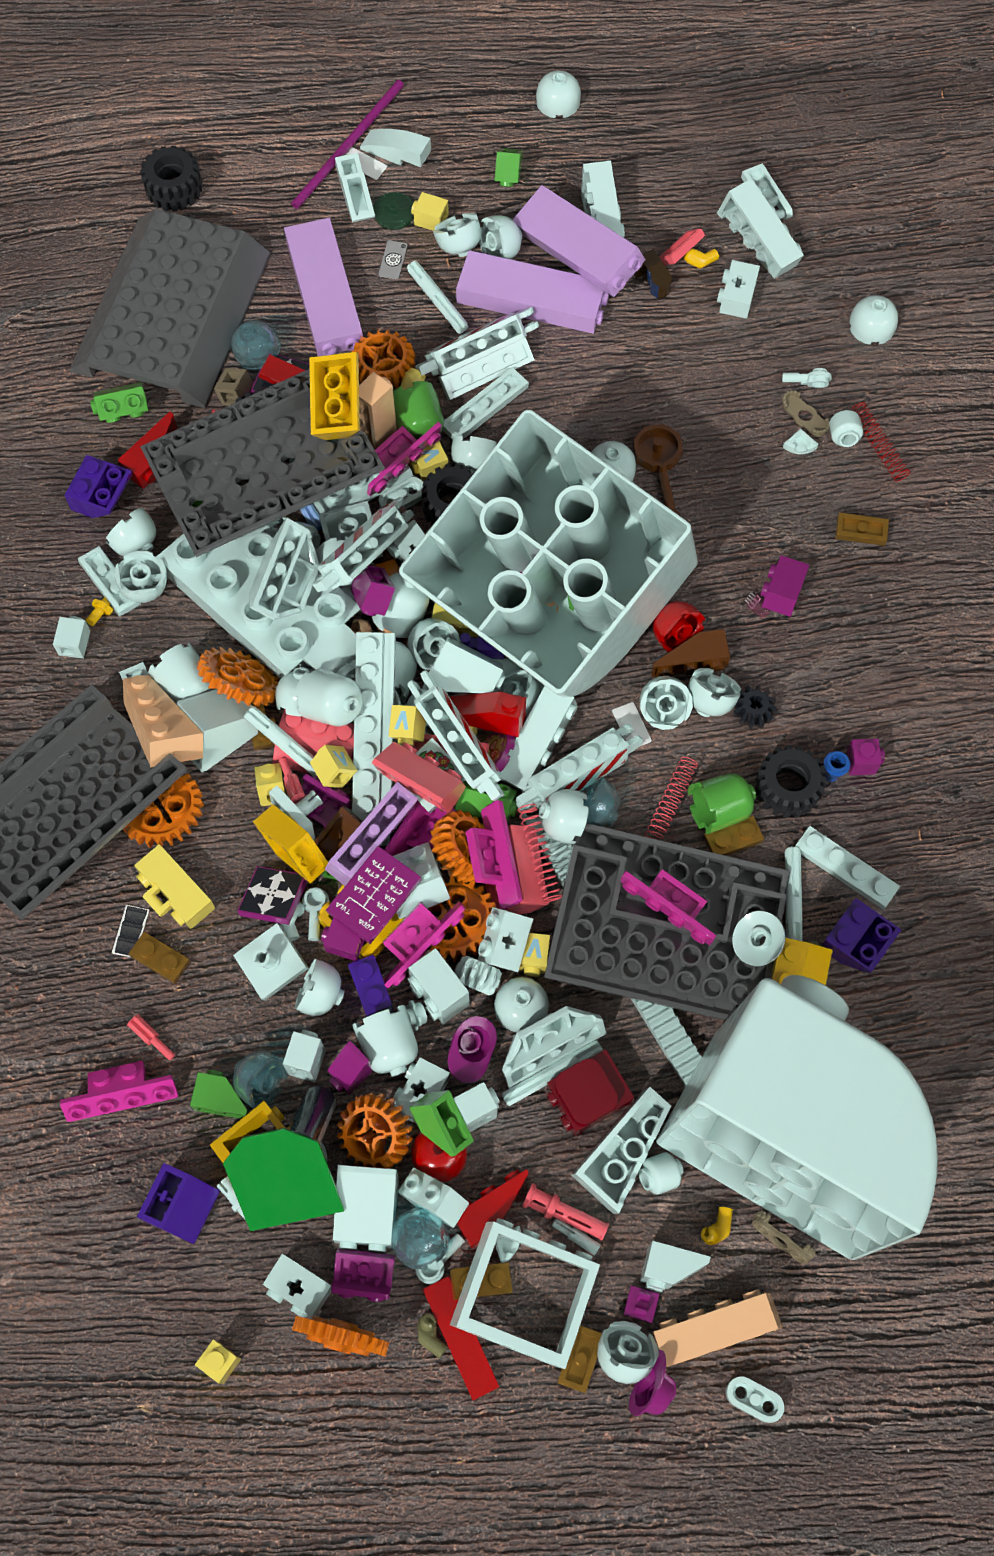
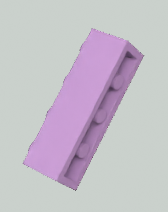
M397 782L331 858L325 870L346 886L376 847L381 846L409 813L418 798Z

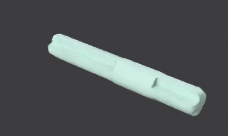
M412 261V263L408 264L407 269L410 275L456 332L461 334L466 331L468 325L465 319L418 261Z
M252 706L245 713L244 718L312 776H317L310 764V761L314 758L312 754L255 706Z
M788 847L785 850V870L789 871L785 890L786 938L803 941L801 850L799 847Z
M593 1041L504 1091L502 1097L505 1103L511 1106L547 1085V1082L556 1078L564 1070L602 1052V1047L598 1041Z

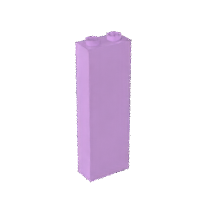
M543 185L540 186L513 219L524 237L613 297L624 288L626 282L640 269L645 261L644 256L636 245Z
M330 218L284 227L286 243L317 356L333 355L347 350L353 351L355 343H360L359 340L361 336L363 337V333Z
M470 250L468 251L456 288V298L459 304L504 314L517 313L532 307L534 312L524 318L593 334L596 325H601L604 313L601 308L602 305H607L609 293L582 275Z

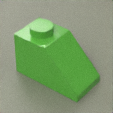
M500 148L497 151L495 181H500L501 186L513 187L514 183L519 182L523 150Z
M207 1070L206 1074L198 1072L190 1104L194 1111L242 1119L249 1113L227 1078L223 1077L222 1072Z
M449 1090L427 1093L409 1107L421 1133L450 1156H456L474 1141Z

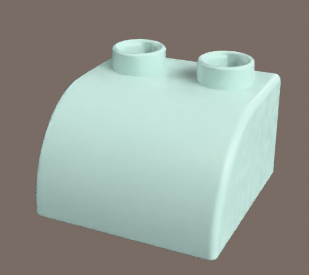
M525 410L399 568V573L415 588L556 695L573 697L594 686L621 661L694 570L698 560L692 528L689 522L534 411ZM567 594L573 604L574 611L569 609ZM553 601L556 603V604L553 605L552 607H549L547 604H545V603H548V604H549V603H551V602H553Z
M800 975L787 976L781 984L773 979L765 978L758 983L714 1034L658 1136L657 1144L850 1260L859 1259L919 1235L928 1217L933 1200L938 1161L934 1123L928 1103L919 1084L910 1070L889 1048L845 1022L849 1014V1007L845 1000L835 991L814 979Z

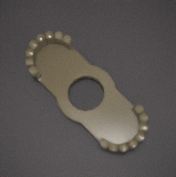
M790 390V392L784 393L782 398L783 409L793 417L797 425L804 427L810 434L816 437H822L828 432L830 428L829 418L825 420L821 418L812 406L807 405L800 399V392ZM801 411H808L811 413L812 419L803 421L799 418L798 414Z
M759 1210L752 1222L755 1229L796 1261L808 1264L815 1256L816 1251L810 1245H806L803 1249L799 1247L787 1235L768 1223L771 1217L769 1214ZM776 1237L782 1239L787 1245L780 1242Z

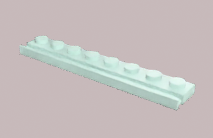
M356 632L355 682L360 687L363 701L360 713L354 720L353 764L358 771L353 775L352 812L362 821L367 818L393 787V781L383 776L372 764V761L394 742V738L388 737L391 708L395 704V633ZM392 833L381 844V846H387V844H389V842L392 839Z

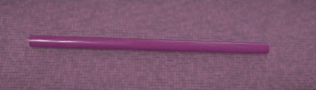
M396 80L291 202L295 209L300 208L335 167V157L344 156L404 87L401 80Z

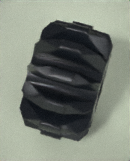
M748 685L745 687L744 692L740 691V697L733 707L735 708L733 716L741 717L739 720L740 725H743L745 722L749 723L748 728L750 730L753 729L754 724L761 729L765 723H771L773 720L772 715H775L777 708L774 706L776 702L775 697H768L770 694L769 689L764 692L760 691V685L756 686L755 690Z

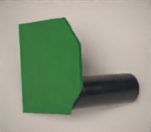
M321 1086L309 1088L299 1104L289 1129L281 1128L245 1136L223 1162L250 1231L345 1211L320 1146L336 1107L335 1096L329 1089Z

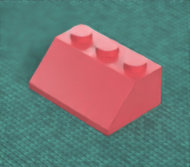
M284 709L279 727L315 757L317 751L324 745L343 746L353 762L354 724L332 726L304 718L303 716L288 715ZM275 745L272 764L279 763L280 758H286L291 770L311 775Z
M396 742L391 743L374 758L372 764L383 776L395 783L399 782L410 792L448 814L466 788L461 781L462 776L451 769L445 772L438 767L439 762L427 755L424 759L416 755L417 750L403 742L402 746Z
M509 825L508 831L522 901L505 911L519 915L532 913L549 904V902H543L542 896L546 893L541 892H547L546 887L540 892L542 886L539 885H546L545 880L540 882L541 880L537 879L544 878V873L538 875L539 873L535 872H543V866H534L541 865L542 861L541 859L535 861V859L530 858L533 853L529 852V848L532 846L527 845V842L529 845L537 844L538 839L529 841V839L525 838L527 833L524 831L531 832L536 828ZM536 832L530 833L526 837L534 838L537 834ZM539 846L532 847L530 851H539ZM535 853L532 858L541 857L540 853ZM485 884L486 894L490 893L492 897L490 902H495L496 908L501 909L496 885Z

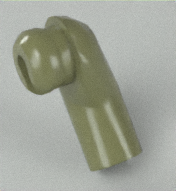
M426 1313L419 1318L417 1323L418 1341L423 1347L441 1359L448 1346L436 1337L435 1317L432 1314Z

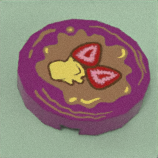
M492 732L483 743L489 744L488 755L501 772L510 760L511 756L508 753L510 749L513 750L515 747V737Z

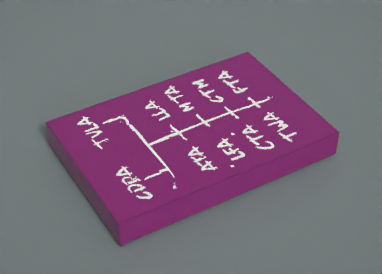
M377 846L328 906L326 912L367 943L371 944L422 881V878Z

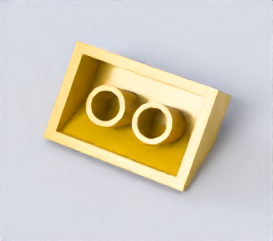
M351 352L310 357L311 435L323 440L348 438L359 432L358 353Z
M785 938L783 950L774 960L771 979L781 984L787 976L800 975L826 985L832 950L808 942Z

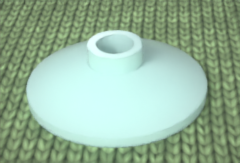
M755 911L747 914L735 927L732 939L734 951L743 962L752 966H764L773 962L780 955L785 944V931L782 923L776 916L765 911ZM765 936L766 940L764 944L760 945L761 937Z

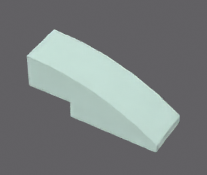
M373 129L369 131L364 139L360 150L398 165H402L403 161L422 167L431 152V138L404 130Z
M358 153L335 157V166L352 223L375 218Z

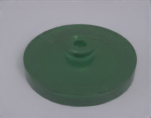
M390 192L380 196L373 206L375 221L381 227L389 230L405 228L414 219V215L411 213L413 201L407 195L399 192Z

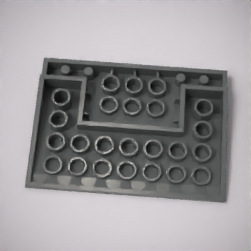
M586 823L581 837H574L576 843L572 845L544 978L725 1021L762 979H771L774 961L764 966L746 964L736 955L732 939L736 925L749 913L765 911L773 914L782 922L788 870ZM663 869L707 901L694 920L716 935L711 945L697 942L691 937V932L683 926L678 928L668 920L669 916L660 910L656 912L649 908L644 898L638 894L634 896L628 893L622 887L623 884L620 881L624 872L627 871L649 887ZM765 936L761 937L760 945L764 944L766 940Z

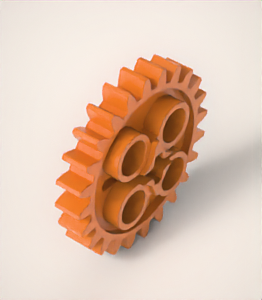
M212 647L210 651L205 650L202 653L197 666V670H199L198 676L203 677L202 682L210 683L208 688L217 689L218 695L224 693L228 700L234 698L238 704L244 701L247 706H250L252 702L257 707L260 704L267 706L268 702L273 703L274 699L276 700L275 693L279 678L274 676L270 670H267L268 668L265 665L260 664L258 659L253 660L250 654L245 656L240 650L235 653L231 648H228V651H226L222 647H219L218 650Z
M189 773L183 774L167 791L158 797L172 823H167L153 801L125 826L123 831L127 832L131 840L135 839L139 845L145 841L149 848L153 846L154 842L163 847L164 841H168L169 845L173 846V838L175 837L183 841L182 833L185 832L191 835L192 832L189 826H198V822L194 817H201L203 815L199 809L204 806L203 801L200 799L203 795L200 789H198L196 781H192ZM183 806L180 811L173 812L175 808ZM154 821H159L157 825L150 826Z
M453 876L450 877L449 883H445L450 899L445 902L451 910L455 905L452 904L454 899H464L462 902L465 907L463 911L464 917L459 921V925L467 936L462 937L457 926L450 924L443 933H454L455 936L450 940L442 939L436 946L431 944L424 952L429 949L431 952L436 948L444 960H446L448 955H451L453 962H456L457 955L464 957L467 956V952L477 956L476 947L484 939L487 917L491 913L492 907L496 908L495 902H490L492 900L491 894H484L485 889L483 885L476 889L475 880L467 885L465 881L455 882ZM441 903L427 908L431 912H440L441 915L437 917L439 920L447 914V910ZM470 919L478 920V923L473 926L466 925V922Z
M296 1316L292 1327L293 1331L307 1334V1340L321 1343L325 1348L346 1354L353 1352L369 1357L370 1353L386 1357L389 1346L388 1341L375 1338L374 1332L360 1329L358 1325L335 1318L329 1320L313 1316L312 1319Z

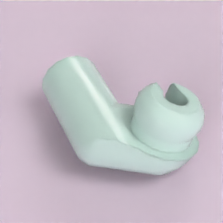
M301 902L298 903L290 924H281L291 942L299 939L295 921L297 916H301L305 911L304 905Z

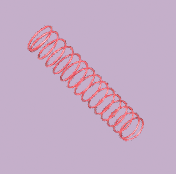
M684 756L681 757V758H680L681 760L678 762V764H679L681 761H682L684 764H686L684 761L693 763V762L688 761V760H682V758L691 759V758H689V757H684ZM691 759V760L694 761L697 765H696V766L688 765V766H690V767H692V768H698V763H697L695 760ZM679 764V766L676 767V772L673 773V777H674V774H675V773H678L680 776H682L680 773L686 774V773H684V772H678V771H677V768H678V767H681V768H682V767H685V768H688V769H690V770H692V769L689 768V767H686V766H680V764ZM677 777L670 779V782L672 779H675L676 781H678L677 779H680L687 782L686 780ZM678 781L679 783H681V784H683V785H686V786L689 785V783H688V784H684V783ZM672 782L667 785V787H668L669 785H671V784H672L675 788H677L675 785H678V786H680V787H683V786H681V785H679V784H675V783H672ZM668 787L667 790H669L671 793H673L672 791H675V792L680 793L682 796H679V795L673 793L674 795H676V796H678V797H684V795H683L681 792L676 791V790H673V789H669V787ZM683 787L685 790H682V789L677 788L678 790H681V791H687L685 787ZM665 790V792H664L665 795H664V796L673 797V798L679 800L678 798H676V797H674V796L666 795V791H667V790ZM662 796V801H661V802H664L667 806H669V807H671V808H673V809H678V806H677V805H675L677 808H674V807L668 805L667 803H670V804H673V803L668 802V801H664V800H663V797H664V796ZM661 806L658 807V808H661V809H662L663 811H665V812H667V811L664 810V809H668V810H670V811H672V812L674 813V814H672V813L667 812L668 814L675 815V812H674L673 810L669 809V808H665V807H661ZM658 811L657 813H655L659 814L662 818L666 820H673L670 816L666 814L658 813ZM654 817V819H652V820H656L658 823H660L659 821H662V822L668 824L667 822H665V821H663V820H660V819H656L655 817ZM652 820L650 821V822H651V825H649V826H653V827H654L655 829H657V830H659V829L656 828V827L662 828V827H660V826L653 825V824H652ZM649 830V831H646L644 837H648V836H646V833H647V832H650L651 834L657 833V832L650 831V830ZM653 834L654 836H656V837H658V838L664 839V836H663V835H661L662 837H659V836Z
M527 804V805H524V806H522V807L529 806V805H536V804ZM533 807L527 810H519L520 808H518L517 811L524 814L536 811L538 808ZM539 815L521 818L524 819L521 824L523 825L525 820L537 818ZM541 821L523 826H526L525 828H527L528 826L538 825L541 823ZM538 828V829H535V830H533V831H531V832L524 831V832L527 833V834L525 835V838H526V839H529V841H531V840H533V839H539V838L545 837V835H539V836H536V837H534V838H527V837H526V836H527L528 834H530V833L542 831L543 828ZM544 841V842L537 843V844H535V845H529L528 842H527V845L534 847V846H539V845L546 844L547 842ZM532 847L529 848V852L533 853L530 858L535 859V861L551 856L546 855L540 858H532L535 853L547 851L549 848L541 849L537 852L530 851ZM547 862V863H544V864H541V865H534V866H538V867H540V866H545V865L552 864L553 862ZM554 868L545 870L543 872H535L539 873L538 875H540L542 873L553 871ZM556 875L549 876V877H547V878H541V879H540V878H537V879L541 880L540 882H542L543 880L554 878V877H556ZM554 882V883H551V884H548V885H539V886H542V888L540 889V892H541V890H542L543 888H545V887H547V886L556 885V884H558V882ZM555 889V890H552V891H549V892H541V893H546V894H548V893H553V892L560 891V889ZM544 894L542 899L543 902H551L560 899L562 895H553L544 899L543 897L546 895Z

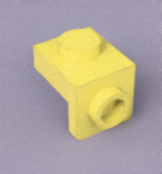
M280 763L255 767L256 787L261 806L272 805L269 791L278 786L285 793L283 771Z

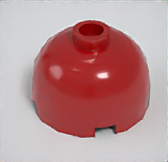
M684 601L671 602L665 605L654 619V636L667 652H671L697 633L703 632L704 626L702 621H705V617L691 603Z
M421 1132L414 1139L411 1157L412 1163L417 1170L443 1183L458 1177L465 1168L468 1156L467 1147L456 1156H450Z

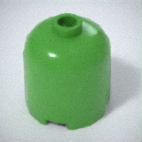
M416 381L413 382L414 387L403 390L401 386L393 391L398 429L403 426L418 440L439 422L442 424V432L444 418L437 393L431 383Z
M727 773L692 783L688 788V795L693 794L694 804L690 805L692 816L699 829L705 827L707 835L740 823L749 818L753 812L754 800L756 799L755 790L740 775Z

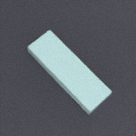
M100 546L78 558L79 564L103 596L106 597L119 617L141 605V603L131 601L120 593L114 576L115 566Z

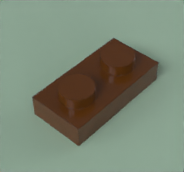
M342 806L314 841L327 861L337 853L363 822L347 806Z

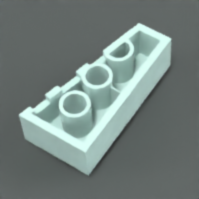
M611 161L583 164L581 198L584 212L624 238V225L620 220V206L617 202Z

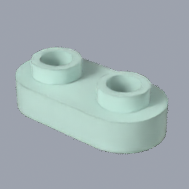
M410 477L379 496L380 508L401 496L405 500V503L402 505L405 510L422 500L423 481L417 477ZM410 491H416V492H417L416 494H413V495H412V494H409Z
M747 1377L733 1378L726 1387V1397L731 1405L762 1422H776L784 1413V1402L777 1393ZM737 1387L745 1389L746 1395L744 1398L740 1399L736 1396L735 1391ZM765 1401L771 1402L773 1406L770 1413H766L763 1410V1403Z

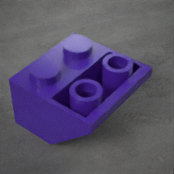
M86 455L64 495L70 509L91 518L111 514L132 475V471Z
M855 898L822 946L831 949V957L841 964L871 974L901 932V929Z
M163 1163L137 1218L195 1245L220 1190Z

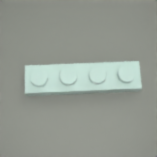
M525 337L438 378L447 399L451 400L500 377L511 367L514 369L533 361L534 358Z
M511 367L445 419L443 431L452 440L454 436H463L464 439L528 388L529 382Z
M811 826L808 827L795 846L800 848L801 855L883 910L900 888L898 884Z

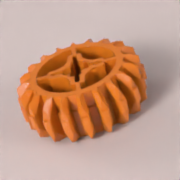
M378 329L374 335L368 332L367 338L361 336L360 343H355L354 350L352 351L358 353L360 383L371 373L375 372L380 377H386L392 386L397 389L402 378L405 376L404 372H407L410 368H415V352L411 343H407L405 336L399 337L397 331L394 334H390L388 329L385 333H381ZM393 353L398 354L401 360L397 359V356L393 355ZM365 360L370 362V365L373 366L372 369L365 364Z
M461 810L447 813L437 820V823L434 824V829L431 831L433 837L430 843L434 845L431 851L436 853V861H440L442 870H447L449 877L455 876L458 882L465 881L467 883L474 881L475 878L466 831L472 827L484 829V824H480L478 817H472L469 811L463 813Z
M369 1093L366 1097L360 1095L355 1101L349 1102L346 1106L347 1109L341 1112L340 1116L343 1120L339 1121L336 1126L343 1131L338 1133L337 1138L344 1140L340 1148H347L349 1151L346 1158H355L354 1166H359L363 1163L364 1167L390 1169L394 1166V1163L397 1164L402 1160V1155L408 1153L409 1148L406 1144L411 1143L413 1138L406 1133L412 1131L413 1127L405 1123L410 1115L402 1116L400 1113L403 1106H394L395 1098H390L386 1101L385 1094L375 1096L374 1093ZM363 1111H365L363 1127L358 1129L359 1118ZM392 1135L391 1146L389 1150L385 1152L384 1146L386 1145V1138Z

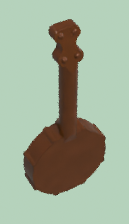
M665 424L644 426L636 438L633 439V452L636 463L652 473L658 472L664 504L680 516V513L675 508L667 470H672L680 458H682L683 448L680 433L665 426Z

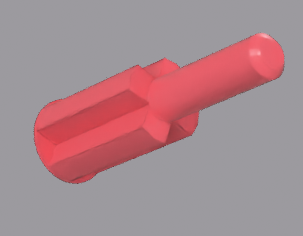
M280 758L279 763L285 776L283 778L284 786L290 800L297 804L306 795L298 776L294 773L292 774L287 759Z
M139 1014L129 1021L127 1027L132 1029L147 1045L152 1044L168 1060H172L175 1057V1054L157 1038L159 1034Z

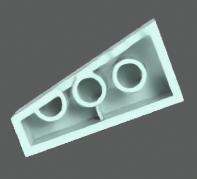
M751 178L728 192L717 214L721 218L726 217L731 222L729 228L734 233L739 231L743 236L744 245L748 249L756 251V258L775 279L797 266L804 256L802 249L789 234L787 226L780 221L776 215L775 208L768 203L760 186L756 185Z
M544 686L521 729L519 737L515 739L514 749H510L508 753L511 757L506 767L501 771V775H499L501 781L523 792V789L528 786V779L539 773L541 768L548 764L554 746L560 742L567 724L573 718L578 708L574 697L558 696Z
M651 1087L642 1091L571 1174L573 1178L613 1214L620 1212L623 1202L648 1155V1151L671 1108V1105Z

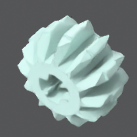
M469 956L462 957L455 969V975L463 985L487 995L494 994L499 986L502 975L499 969Z

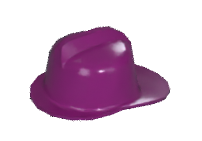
M480 1016L470 1017L463 1021L452 1035L447 1059L448 1067L453 1077L460 1082L471 1083L477 1081L484 1075L497 1040L496 1029L488 1019Z
M658 1350L659 1356L649 1375L636 1382L629 1399V1411L634 1416H639L644 1412L652 1415L662 1414L676 1395L677 1387L675 1381L665 1372L666 1355L662 1350Z

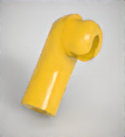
M690 249L683 256V259L692 266L703 268L717 261L719 254L716 249L706 253Z

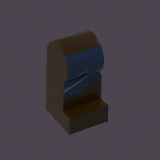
M654 249L642 254L645 261L633 275L636 278L641 276L650 286V292L654 297L664 298L670 293L672 276Z

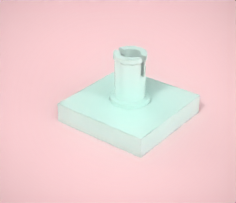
M278 786L269 791L271 803L305 829L315 841L312 822L306 816L323 804L318 795L315 797L316 793L310 791L297 804H294Z
M278 923L233 955L260 998L264 1001L309 969L282 926Z

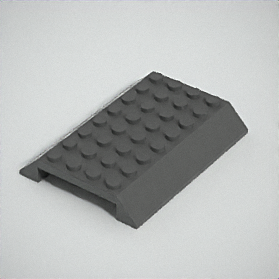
M155 209L140 217L69 369L70 372L93 378L96 370L105 371L179 391L183 403L206 408L268 262L270 252L245 231L160 209Z
M92 684L0 763V899L21 920L188 770L171 753L163 758L155 767H150L133 725L117 712L107 697Z

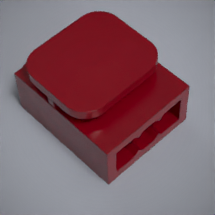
M606 1049L561 1072L556 1078L547 1082L548 1091L545 1092L551 1106L559 1108L562 1114L559 1119L567 1132L571 1130L574 1136L631 1105L635 1099Z

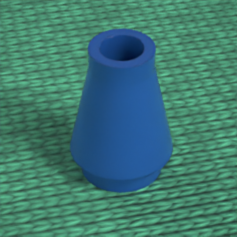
M834 751L826 755L824 759V777H826V780L835 782L849 771L850 760L844 753Z

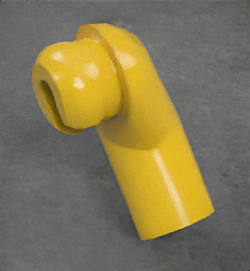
M718 1207L717 1222L702 1229L701 1239L707 1245H716L730 1235L733 1209Z

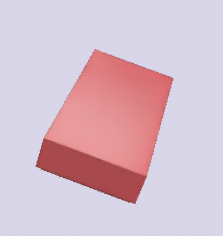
M702 228L686 231L661 254L659 258L663 264H675L705 236Z

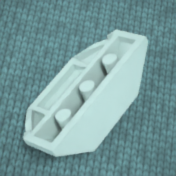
M289 518L284 520L266 549L250 589L249 601L251 609L272 620L303 612L313 586L312 583L315 581L319 571L317 569L319 563L309 529Z
M565 1006L516 1033L513 1036L502 1068L508 1087L516 1085L605 1035L606 1031L601 1016Z

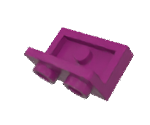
M307 774L304 775V784L302 785L304 794L308 795L310 791H314L316 793L315 797L318 795L323 802L321 806H318L306 816L308 819L325 828L342 806H347L350 810L352 809L349 796L340 789L334 791L329 787H324L316 775L313 778Z
M338 1248L336 1251L331 1293H335L342 1298L366 1297L369 1301L373 1302L388 1300L392 1290L395 1255Z

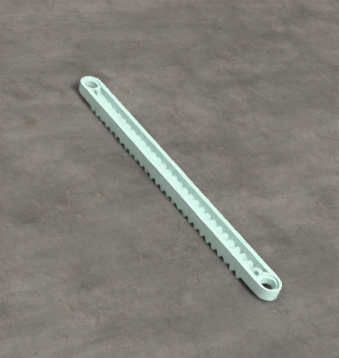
M524 813L521 815V818H528V816ZM540 817L523 822L525 825L541 821L538 825L528 827L543 828L542 818ZM543 828L542 831L536 832L537 836L545 835V837L538 839V843L544 841L547 843L539 845V849L549 848V850L542 852L543 856L551 855L545 859L547 862H553L549 865L551 869L554 868L553 872L563 887L572 845L552 839ZM631 999L682 1084L686 1087L702 1058L697 1052L696 1046L691 1042L690 1036L686 1034L685 1028L680 1024L672 1008Z

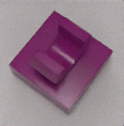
M631 1285L623 1316L652 1324L659 1293Z

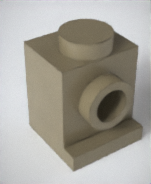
M225 368L214 390L222 405L227 407L236 402L235 399L239 396L242 397L244 393L249 392L253 382L247 369Z

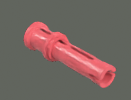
M532 1183L522 1205L525 1209L530 1207L544 1214L546 1219L554 1217L601 1241L609 1227V1223H605L561 1202L557 1194L550 1195L537 1189L534 1183Z

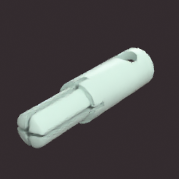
M558 1219L554 1220L552 1227L595 1256L601 1246L600 1243L580 1230L572 1228L565 1222Z

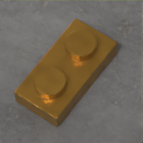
M839 512L835 539L885 546L889 519Z
M754 816L714 833L704 834V839L710 852L724 856L764 841Z
M146 932L142 933L128 954L131 958L173 984H176L190 963L187 957Z
M509 1262L487 1265L476 1298L512 1293ZM470 1267L450 1270L453 1300H459Z
M579 1326L566 1368L561 1369L558 1384L586 1393L596 1363L597 1348L602 1333Z

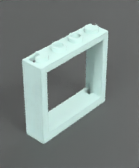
M497 1218L496 1222H486L450 1325L552 1366L565 1369L600 1264L592 1262L593 1256L576 1250V1253L573 1254L565 1251L566 1245L560 1242L550 1240L548 1244L540 1241V1235L533 1231L523 1229L521 1233L513 1230L514 1224ZM498 1235L584 1269L556 1352L469 1318Z

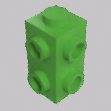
M142 382L94 392V399L90 400L93 414H98L100 421L106 420L107 423L116 422L121 419L120 416L129 414L130 417H139L145 414L144 411H148V402Z
M465 780L463 783L466 788L458 799L455 810H461L463 813L469 811L472 817L482 818L481 810L495 801L491 800L486 791L481 794L478 789H473ZM498 784L505 794L498 800L503 802L506 821L508 822L510 816L515 817L518 807L515 801L517 791L510 789L507 785Z

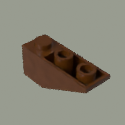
M720 629L697 633L653 663L651 678L658 676L672 677L675 674L682 673L693 675L694 671L699 668L713 669V672L727 668L730 653L725 630Z

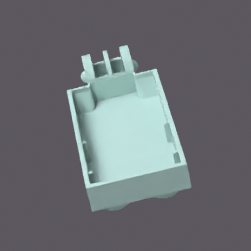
M269 526L260 527L197 558L185 535L182 534L155 557L157 560L160 561L161 559L164 562L168 579L278 678L290 673L298 665L310 671L322 668L337 673L346 663L350 664L352 660L356 661V634L345 623L360 608L339 587L334 589L329 587L325 591L317 592L314 586H312L303 612L272 620L250 608V589L266 549L276 535ZM319 571L317 573L316 579L321 575Z

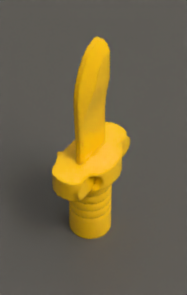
M106 597L103 600H93L92 606L95 609L86 618V622L94 626L103 614L110 615L113 612V608L110 607Z

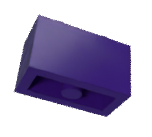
M374 955L348 964L366 1017L389 1009L390 1013H393V1006Z

